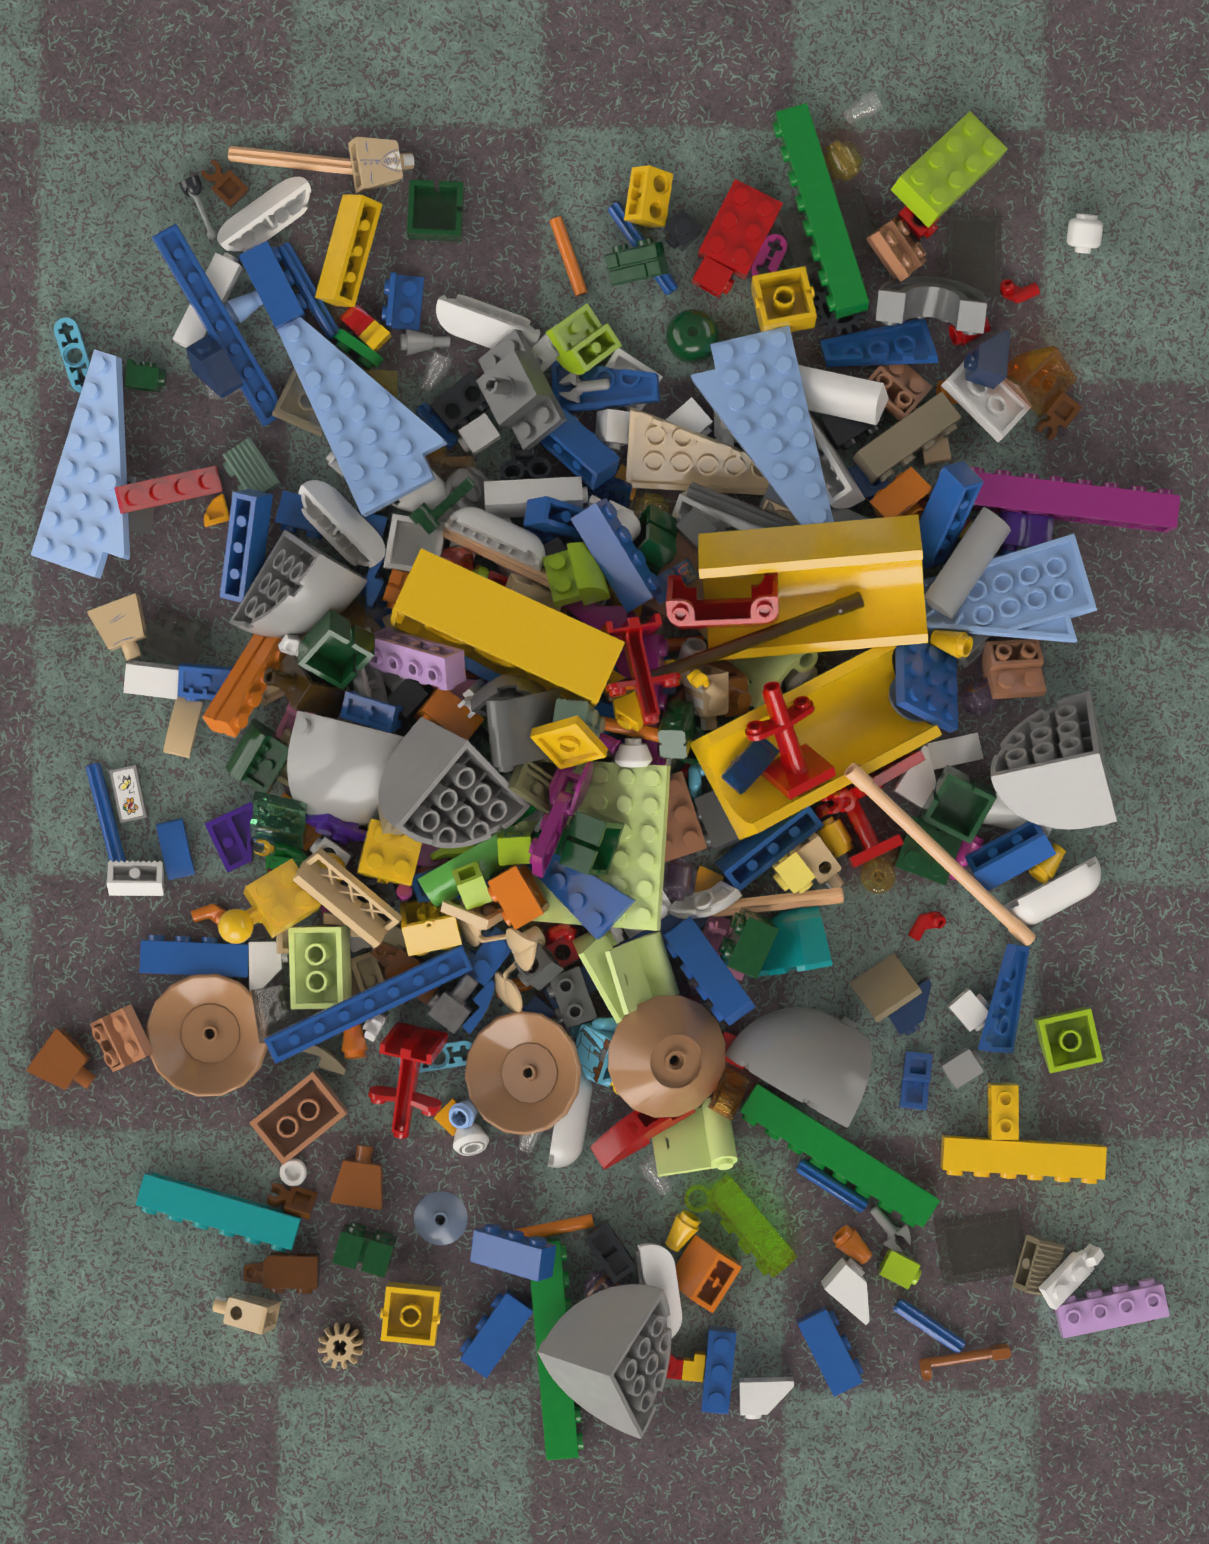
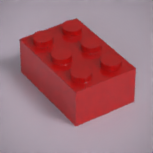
M735 179L698 251V257L704 259L707 256L734 271L733 275L746 280L758 253L782 209L783 203Z

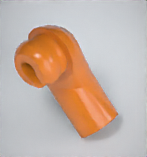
M213 903L192 910L191 915L195 923L209 919L216 923L218 927L220 917L227 910Z

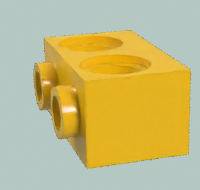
M650 165L632 167L624 220L648 228L665 227L672 190L673 173Z
M988 1083V1137L991 1140H1019V1085L1016 1083Z

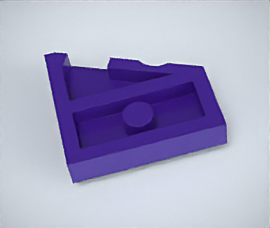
M253 802L205 823L227 873L253 861Z
M329 813L307 815V824L316 828L315 831L317 833L331 837L332 841L337 844L346 845L348 842L365 841L367 829H358L359 823L342 821L340 818Z

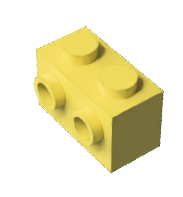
M791 850L771 866L776 872L772 877L784 891L789 889L794 894L797 891L801 894L813 885L811 881L816 878L795 850Z

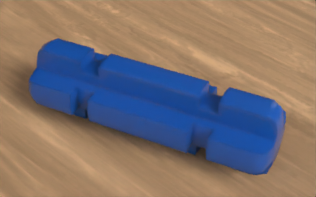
M427 403L421 404L415 410L419 418L425 420L424 423L446 440L447 445L445 447L447 449L453 448L458 443V438L452 432H449V428L435 413H432V409Z

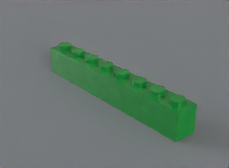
M804 103L777 111L776 122H772L773 132L776 138H781L783 146L780 147V154L783 163L788 162L790 167L787 175L791 188L796 187L798 196H795L797 209L799 212H804L806 220L802 221L806 237L811 236L813 241L810 250L814 262L819 261L821 270L818 271L821 286H826L829 293L826 296L828 309L830 312H835L836 319L868 310L869 300L808 105Z
M757 1082L739 1108L740 1112L743 1113L741 1117L743 1120L753 1126L759 1123L766 1128L764 1133L776 1141L781 1137L789 1142L787 1148L798 1155L804 1152L811 1156L810 1162L822 1170L825 1166L834 1171L832 1175L834 1178L844 1184L850 1181L857 1186L856 1192L867 1199L872 1195L879 1200L878 1206L889 1213H892L893 1210L897 1211L902 1215L901 1220L913 1228L916 1224L923 1228L940 1202L930 1192Z
M560 1238L546 1239L547 1243L556 1245L553 1277L541 1281L531 1280L537 1351L542 1341L546 1339L559 1319L572 1308L571 1298H565V1288H569L570 1283L569 1272L563 1271L562 1261H567L566 1244L561 1245ZM537 1352L546 1461L579 1458V1450L584 1449L583 1434L577 1433L576 1423L581 1422L580 1406H575L574 1400L553 1380Z

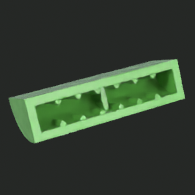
M511 825L501 832L518 831L516 826ZM497 834L418 879L435 907L439 908L442 906L443 901H451L460 896L452 870L477 861L486 881L512 866L499 865Z

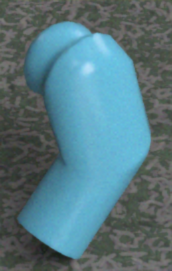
M692 764L688 768V791L693 802H695V798L702 796L701 776H705V773L700 764Z

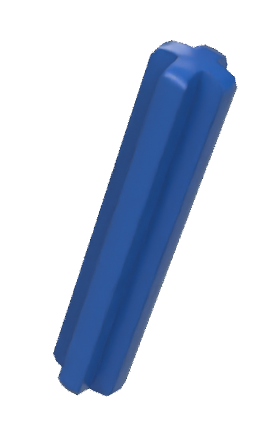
M802 1159L797 1165L796 1171L858 1212H863L867 1207L868 1200L810 1162Z
M899 1299L893 1308L896 1313L953 1352L960 1353L965 1346L963 1339L906 1300Z

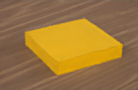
M578 715L532 728L530 738L560 770L601 759L607 755L608 748Z

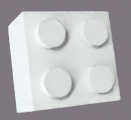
M393 514L383 567L390 571L394 568L410 573L421 548L442 558L445 538L442 534L445 523L440 522L441 525L429 535L419 524L416 525L409 516Z

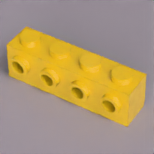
M343 194L315 298L334 306L355 307L382 203L364 195Z

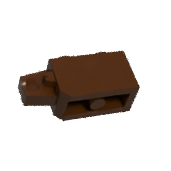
M383 940L376 948L373 947L370 951V954L384 966L386 979L425 962V960L417 955L408 956L406 946L404 948L398 944L396 947ZM438 987L416 998L428 1004Z
M271 1252L264 1261L244 1264L243 1281L263 1284V1288H269L271 1293H285L286 1289H296V1293L300 1294L313 1293V1289L317 1290L319 1287L320 1253Z

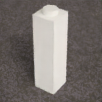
M226 252L223 256L215 253L206 271L207 277L224 305L242 271V267L238 264L239 259ZM191 304L173 337L175 343L185 348L209 335Z
M581 477L484 481L485 511L499 518L525 517L527 500L549 496L583 508V503H588L587 487H582Z

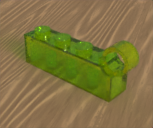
M728 1172L708 1188L702 1184H693L686 1189L684 1201L687 1208L696 1213L707 1209L712 1214L717 1211L723 1218L720 1224L729 1234L734 1232L740 1240L737 1244L746 1255L749 1253L754 1255L758 1260L754 1264L764 1276L769 1273L772 1278L776 1277L798 1258L792 1248ZM702 1190L706 1193L707 1200L702 1206H693L689 1202V1195L692 1191Z

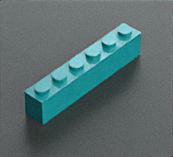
M150 1171L144 1174L135 1204L142 1207V1212L157 1215V1212L168 1214L167 1219L183 1222V1219L192 1221L193 1226L200 1229L208 1230L209 1227L220 1229L219 1234L234 1237L237 1234L244 1236L246 1242L256 1245L265 1242L271 1244V1249L280 1252L293 1249L302 1220L301 1217L284 1213V1210Z

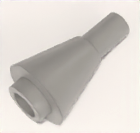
M406 329L405 334L400 335V348L405 350L406 356L430 350L433 347H450V336L433 337V335Z

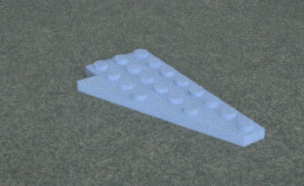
M301 317L277 329L362 516L366 517L436 480L425 456L447 445L446 440Z
M785 326L710 344L715 369L692 374L691 377L695 386L800 525L834 522L790 327Z
M94 349L31 555L101 579L108 553L129 560L130 542L128 513L120 514L114 487L127 485L122 358Z
M1075 534L993 558L953 619L929 607L925 599L927 630L966 632L967 634L1071 643L1078 642L1071 618L1097 611ZM937 576L923 580L924 595Z

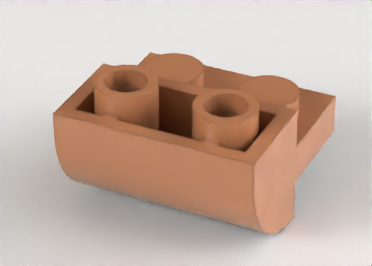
M895 216L869 235L866 240L892 278H898L901 282L925 263L926 259L924 256L926 252L919 242L914 243L909 235L911 231L904 220L899 221L897 216Z
M907 364L880 365L867 379L884 383L889 398L885 409L899 421L907 417L933 388L932 385Z
M1023 639L988 641L983 651L982 670L984 681L989 682L992 699L1039 697L1045 695L1047 690L1041 669L1044 660L1039 640Z
M131 1004L90 1024L93 1037L99 1043L104 1053V1060L112 1072L154 1053Z

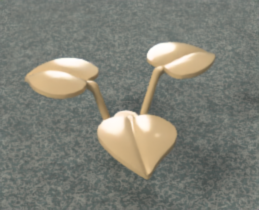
M458 919L460 932L466 941L474 947L478 946L480 942L506 939L508 946L514 954L515 962L524 971L532 968L537 943L545 945L544 935L537 926H533L522 933L514 928H509L506 930V934L484 937L481 935V930L475 929L470 923ZM513 963L503 974L496 972L494 982L495 989L502 1002L513 1012L517 1011L519 1013L522 1011L521 994L514 982L509 979L510 973L516 968Z

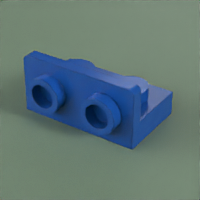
M391 272L390 279H385L384 295L389 296L388 306L383 305L382 321L386 322L387 329L420 331L424 277L397 275L396 272Z
M180 663L178 697H185L187 701L213 700L233 667Z

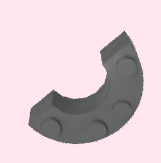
M910 276L900 282L897 278L884 283L880 287L875 321H882L885 325H896L897 323L903 324L905 320L910 318L923 319L933 317L943 322H950L955 326L956 331H962L966 335L983 334L987 298L978 289L951 279L931 276Z

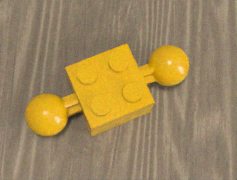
M327 853L346 869L341 857L334 853ZM293 859L245 886L243 893L252 907L246 911L230 909L220 917L218 930L225 941L233 944L246 941L253 932V925L259 921L263 923L270 936L274 938L319 910L321 903L292 880L299 869ZM319 859L315 862L319 867L328 869Z

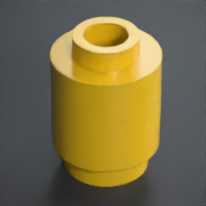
M831 816L822 822L823 826L820 827L821 829L817 831V834L835 858L854 848L851 843L852 838L840 818L834 820Z

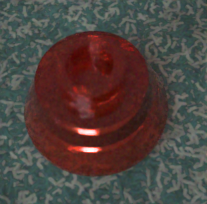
M452 546L443 550L440 554L441 558L471 571L474 566L473 553L468 548Z

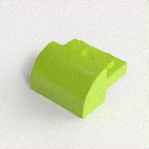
M588 303L546 331V334L560 354L555 357L556 360L567 371L577 375L587 372L622 346L609 324L601 325Z
M584 542L567 544L568 550L542 557L555 608L581 600L585 606L610 598L605 576Z

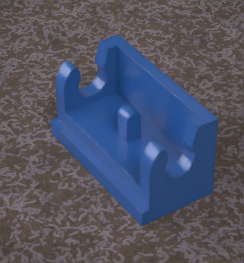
M346 691L340 717L391 733L401 728L402 720L398 719V715L400 712H403L404 707L366 697L356 691Z

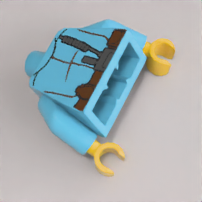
M596 1018L591 1022L571 1027L570 1034L577 1039L575 1045L585 1077L606 1087L613 1086L614 1092L618 1095L608 1071L609 1044L618 1023H616L614 1018Z

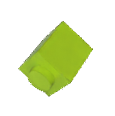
M530 831L497 832L499 865L530 864L531 854L529 853V848L533 841L530 837Z
M477 861L452 870L456 886L466 910L481 907L485 903L492 901Z
M891 1248L888 1249L877 1270L879 1275L906 1289H909L911 1284L916 1285L922 1273L919 1270L921 1266L919 1262Z

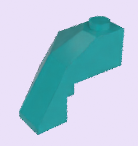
M818 906L781 910L771 919L779 928V931L758 977L785 974L796 969L797 972L833 966Z

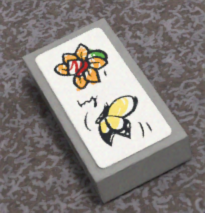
M137 765L109 770L120 823L148 818Z

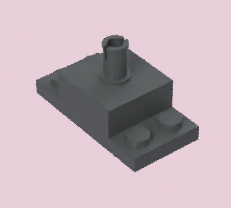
M513 330L478 359L485 374L476 381L498 425L512 427L523 450L532 449L567 421L522 330Z

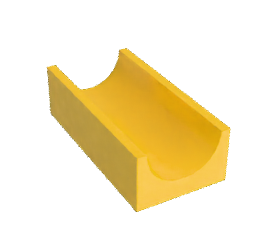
M918 515L698 534L699 577L703 581L705 599L751 597V585L761 583L764 573L778 572L780 614L779 619L774 624L831 604L837 599L856 592L861 594L864 601L863 608L832 617L719 660L928 643L922 570L923 551ZM769 626L707 629L708 649Z
M422 548L393 607L390 626L410 635L464 650V656L500 675H520L540 683L546 690L560 688L561 696L567 701L569 699L572 701L575 699L577 701H587L593 708L598 703L625 644L622 640Z
M896 646L873 647L783 694L787 709L793 704L794 699L799 696H807L813 701L814 712L795 724L794 729L800 746L805 743L832 764L836 772V776L791 800L762 776L760 770L761 766L781 756L775 735L760 741H750L745 734V729L749 722L770 719L765 704L691 743V748L739 840L755 835L851 784L852 782L844 775L845 770L851 764L856 763L867 774H870L942 735L937 725H930L927 722L909 721L900 716L892 707L889 700V687L896 678L892 663V655L894 649L897 648Z

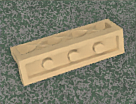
M321 848L302 862L292 879L374 948L381 944L387 931L397 925L402 919V916ZM319 859L328 869L319 867L315 862ZM337 879H343L348 883V886L341 885L337 882ZM357 896L365 897L369 903L361 902ZM377 913L385 914L390 920L385 922Z

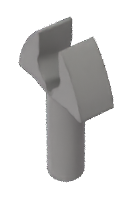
M573 373L568 374L559 382L562 386L570 384L576 386L571 392L559 393L567 400L575 403H580L579 396L583 392L607 390L610 388L609 379L580 381L579 375Z
M879 1206L871 1209L870 1213L887 1232V1240L883 1242L885 1246L895 1251L903 1252L895 1243L894 1234L903 1236L908 1244L911 1245V1236L906 1224L902 1227H896Z

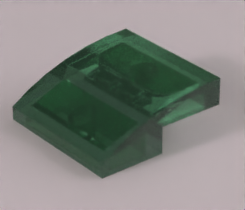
M255 791L252 799L253 816L250 822L251 838L283 843L294 848L303 849L307 830L308 804L294 799Z

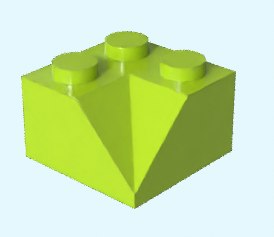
M1082 1007L1034 1018L1039 1044L1050 1074L1103 1062L1091 1008Z

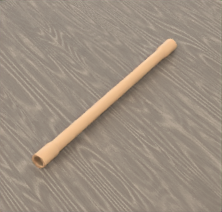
M856 763L847 767L844 775L857 788L865 792L1003 923L1024 946H1028L1035 940L1036 935L1020 919H1017L879 788Z

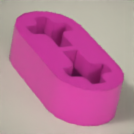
M772 234L766 238L752 265L751 276L759 274L756 267H762L765 260L770 262L767 269L768 272L777 271L787 250V242L784 237ZM777 240L780 242L779 247L782 248V251H776L773 258L768 256L771 247L767 244L774 243Z

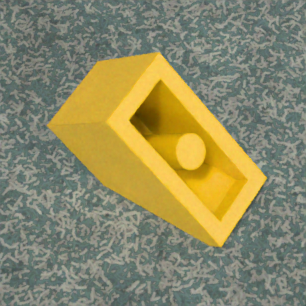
M612 670L608 684L622 680L625 677ZM634 691L629 695L613 700L612 705L618 724L627 730L632 728L639 732L643 726V720Z

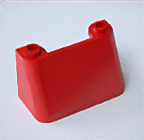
M778 572L764 573L761 583L751 585V597L697 600L696 587L689 588L682 580V575H668L666 595L667 617L675 627L684 630L773 625L779 619L780 614Z

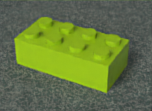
M969 111L899 177L891 191L929 228L1000 160L1008 148Z

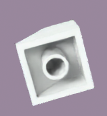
M842 1257L823 1278L821 1283L830 1295L867 1325L870 1320L867 1282L863 1277L865 1272L853 1259L850 1258L846 1261Z

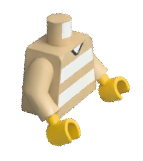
M667 659L664 661V665L674 662L676 660ZM706 664L681 673L682 679L679 682L684 685L686 702L694 703L695 715L700 716L701 729H716V716L728 713V672Z

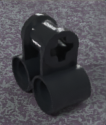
M510 442L511 460L504 462L500 468L501 481L553 478L551 464L548 459L538 457L537 445L530 450H523L521 444L516 445L514 442Z

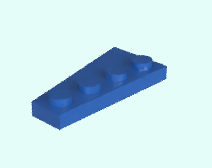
M925 318L820 340V347L826 367L938 363V355Z
M558 361L551 364L553 393L560 407L569 413L660 402L658 374L628 369H612L604 366L592 367L587 372L580 374L579 380L609 379L610 388L607 390L583 392L579 396L580 403L569 401L559 393L571 392L576 386L573 384L562 386L559 382L571 372L562 367Z
M553 854L543 878H538L596 939H601L636 899L622 893L615 886L595 875H586L559 864L561 857ZM526 864V866L532 871V864Z
M1007 944L978 1050L1014 1053L1030 949L1028 946Z

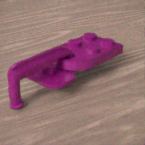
M600 733L599 739L610 750V753L614 754L618 750L619 745L622 744V741ZM591 761L586 763L581 775L574 773L577 765L561 770L557 767L549 785V799L553 807L550 814H544L539 827L542 832L539 838L534 837L529 848V853L531 854L529 863L532 864L533 875L543 878L569 816L572 817L581 807L593 778V762ZM569 781L574 783L571 790L575 792L574 794L565 791Z

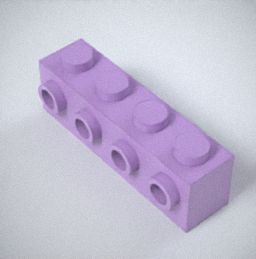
M388 628L373 633L375 635V656L369 661L370 667L380 669L383 673L400 675L404 679L417 680L420 684L434 685L439 687L440 690L454 689L455 685L466 681L464 650Z
M1145 1278L1139 1280V1285L1128 1287V1283L1113 1285L1111 1291L1102 1292V1289H1092L1085 1292L1086 1296L1077 1298L1075 1294H1071L1055 1310L1060 1335L1063 1338L1169 1317L1163 1284L1160 1281H1155L1154 1278Z

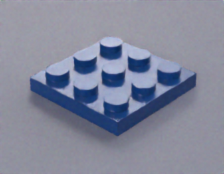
M930 643L897 645V648H895L896 705L949 733L958 730L956 658Z

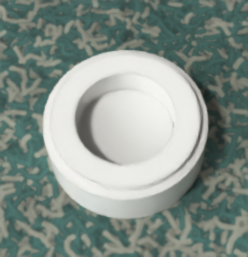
M291 1158L280 1168L282 1181L290 1186L301 1184L307 1176L306 1165L303 1161L296 1158Z

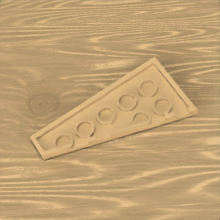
M630 407L625 487L687 491L689 485L694 482L720 493L765 495L769 483L744 450Z

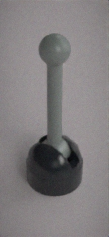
M199 175L179 182V186L186 196L194 198L208 230L207 237L211 240L216 239L217 231L212 229L199 198V194L202 191V182Z

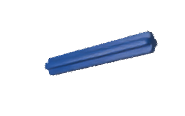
M619 201L612 204L608 208V212L632 247H638L637 241L644 240L645 237L636 224L624 220L625 208ZM670 273L654 277L666 295L673 293L678 287Z
M289 242L282 244L278 247V251L283 258L284 265L289 270L327 339H333L340 329L325 302L315 298L317 288Z
M90 764L86 766V771L109 860L112 862L116 860L118 862L121 860L126 862L101 764Z

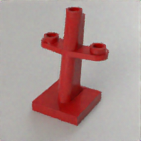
M660 613L654 614L646 624H640L638 616L628 618L620 628L613 629L612 621H607L600 629V631L625 642L623 648L632 681L608 684L605 686V690L609 692L610 697L625 695L626 690L635 689L643 725L660 722V711L654 686L663 684L664 688H671L680 685L679 680L682 679L680 673L651 677L643 637L651 636L662 625Z
M776 681L766 683L763 686L764 690L761 691L770 719L749 722L746 726L745 734L750 741H760L775 735L781 756L761 766L760 770L762 776L791 800L836 776L834 766L805 743L800 746L794 729L795 724L814 712L813 701L807 696H799L794 699L793 704L787 709L780 684Z
M858 797L855 807L851 811L845 812L864 850L847 859L851 869L904 844L899 834L880 843L859 802V799L863 797ZM828 802L815 808L816 816L820 819L828 815L827 811L834 806L831 807Z
M396 1022L380 1043V1054L400 1058L397 1088L380 1085L372 1086L369 1088L368 1097L374 1104H384L386 1101L395 1102L391 1130L394 1137L399 1139L409 1137L413 1106L421 1109L422 1114L426 1116H435L440 1111L442 1102L437 1098L416 1092L420 1063L429 1065L433 1063L447 1044L448 1033Z

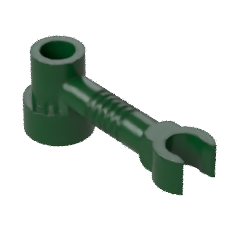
M468 476L433 510L424 502L409 518L416 525L419 524L430 535L441 525L438 519L476 484Z

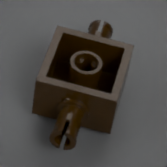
M286 654L277 670L269 668L265 671L263 677L265 685L279 687L290 701V706L294 710L314 713L322 717L327 716L337 719L342 711L345 692L354 691V688H350L348 685L342 690L299 666L298 658Z

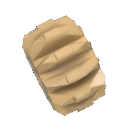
M336 1322L334 1324V1331L326 1327L324 1332L327 1336L319 1337L318 1341L324 1345L318 1348V1352H327L322 1360L326 1363L330 1358L333 1359L332 1368H336L338 1361H341L342 1368L346 1369L348 1367L347 1359L352 1364H356L358 1360L355 1355H362L363 1350L357 1346L362 1345L364 1339H354L358 1335L359 1330L354 1329L349 1333L350 1323H346L344 1329L341 1330L339 1322ZM337 1340H339V1343L342 1340L346 1342V1351H342V1348L340 1351L336 1350Z

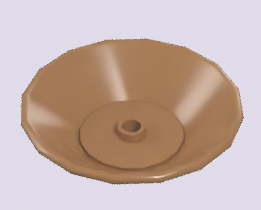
M219 974L191 975L170 985L155 1001L146 1024V1036L154 1051L150 1057L157 1072L174 1088L197 1097L223 1096L244 1086L260 1069L268 1049L264 1038L268 1036V1020L259 1000L240 982ZM207 1029L214 1030V1038L206 1036Z
M680 995L656 996L638 1004L636 1011L627 1014L618 1023L609 1044L608 1071L616 1092L632 1109L654 1118L678 1117L698 1108L716 1090L725 1068L726 1043L718 1021L702 1004ZM676 1055V1062L670 1064V1058Z
M515 1011L496 1017L478 1033L467 1054L465 1080L470 1101L485 1121L505 1133L527 1136L550 1129L568 1114L579 1093L582 1068L576 1045L562 1025L542 1013L520 1011L518 1013ZM531 1068L533 1072L530 1078L526 1074L527 1069Z

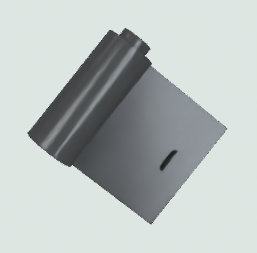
M560 688L518 697L505 696L486 699L491 765L497 767L498 772L513 771L516 765L549 758L530 738L532 728L553 722L556 700L558 698L561 699Z

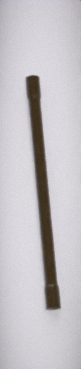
M859 592L837 599L831 604L650 670L651 677L670 673L681 674L832 617L850 613L864 607L863 598ZM624 678L616 682L632 681V678ZM604 688L605 695L609 702L621 698L623 696L629 695L635 691V689L626 690L625 695L610 697L609 692H606Z

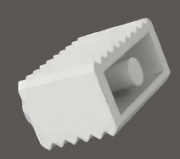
M110 860L107 871L109 895L163 896V863L161 861L157 863L155 860L152 863L150 861L146 863L144 860L141 863L139 861L135 863L133 860L131 862L128 860L126 862L122 860L120 862L117 860L112 862Z

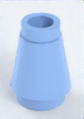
M254 290L251 293L225 301L226 304L224 306L234 323L240 325L263 303L258 293Z
M470 1098L454 1104L450 1108L449 1121L454 1127L465 1129L470 1127L475 1120L478 1110L470 1101Z

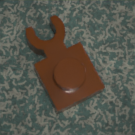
M212 160L211 164L216 168L215 173L209 175L202 170L201 174L208 182H215L211 190L232 209L250 190L230 169L223 174L219 163Z
M1059 390L1043 410L1048 417L1040 420L1036 424L1035 430L1041 433L1048 426L1049 432L1045 438L1051 441L1057 435V427L1061 425L1066 429L1082 407L1063 391Z
M272 1184L271 1192L277 1193L279 1196L268 1195L267 1204L271 1206L284 1205V1213L307 1220L310 1219L318 1192L298 1186H292L291 1190L288 1191L281 1184Z

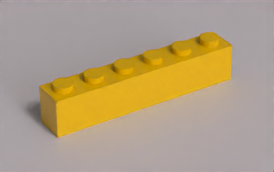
M942 1135L940 1167L942 1170H947L946 1174L962 1176L963 1171L973 1172V1176L990 1177V1173H1000L1001 1178L1016 1179L1017 1174L1027 1175L1029 1180L1041 1181L1044 1176H1052L1054 1181L1070 1182V1178H1081L1082 1183L1097 1184V1179L1105 1180L1107 1147L1102 1144L1036 1140H991L986 1137Z

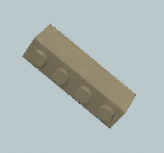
M940 392L857 451L853 461L871 484L878 480L883 483L894 475V468L899 465L904 468L916 458L914 456L915 453L920 450L925 453L937 443L935 441L936 438L941 435L946 438L958 428L956 424L961 416L943 392Z

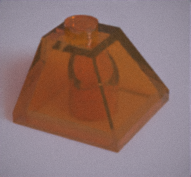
M1049 346L1018 354L1008 364L1007 377L1004 381L1041 418L1045 414L1043 410L1059 390L1066 393L1077 381V378L1055 346Z

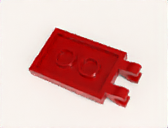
M921 750L909 752L868 775L880 787L926 759ZM851 783L821 800L822 802L830 799L833 800L834 807L827 811L828 814H835L840 811L848 812L855 807L857 798L863 797L866 793Z

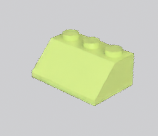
M317 925L288 928L291 1009H326L352 997L350 928L347 925Z
M610 930L601 939H596L590 932H587L573 940L574 946L616 1023H619L626 1015L623 1013L605 954L606 951L613 949L617 942Z

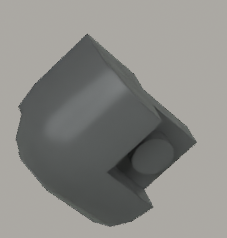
M503 674L492 679L474 693L471 698V711L487 717L486 699L505 696L518 697L546 691V688L540 683L520 675Z

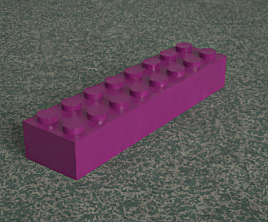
M970 467L984 481L971 510L981 511L985 507L993 513H999L1000 511L1054 517V520L1163 533H1168L1177 528L1181 495H1173V490L1157 489V492H1146V487L1130 486V489H1121L1117 483L1105 482L1103 486L1092 485L1093 481L1077 479L1076 482L1069 483L1065 482L1066 478L1050 476L1049 479L1043 480L1038 479V474L1022 473V476L1017 477L1011 476V471L995 470V473H984V468Z

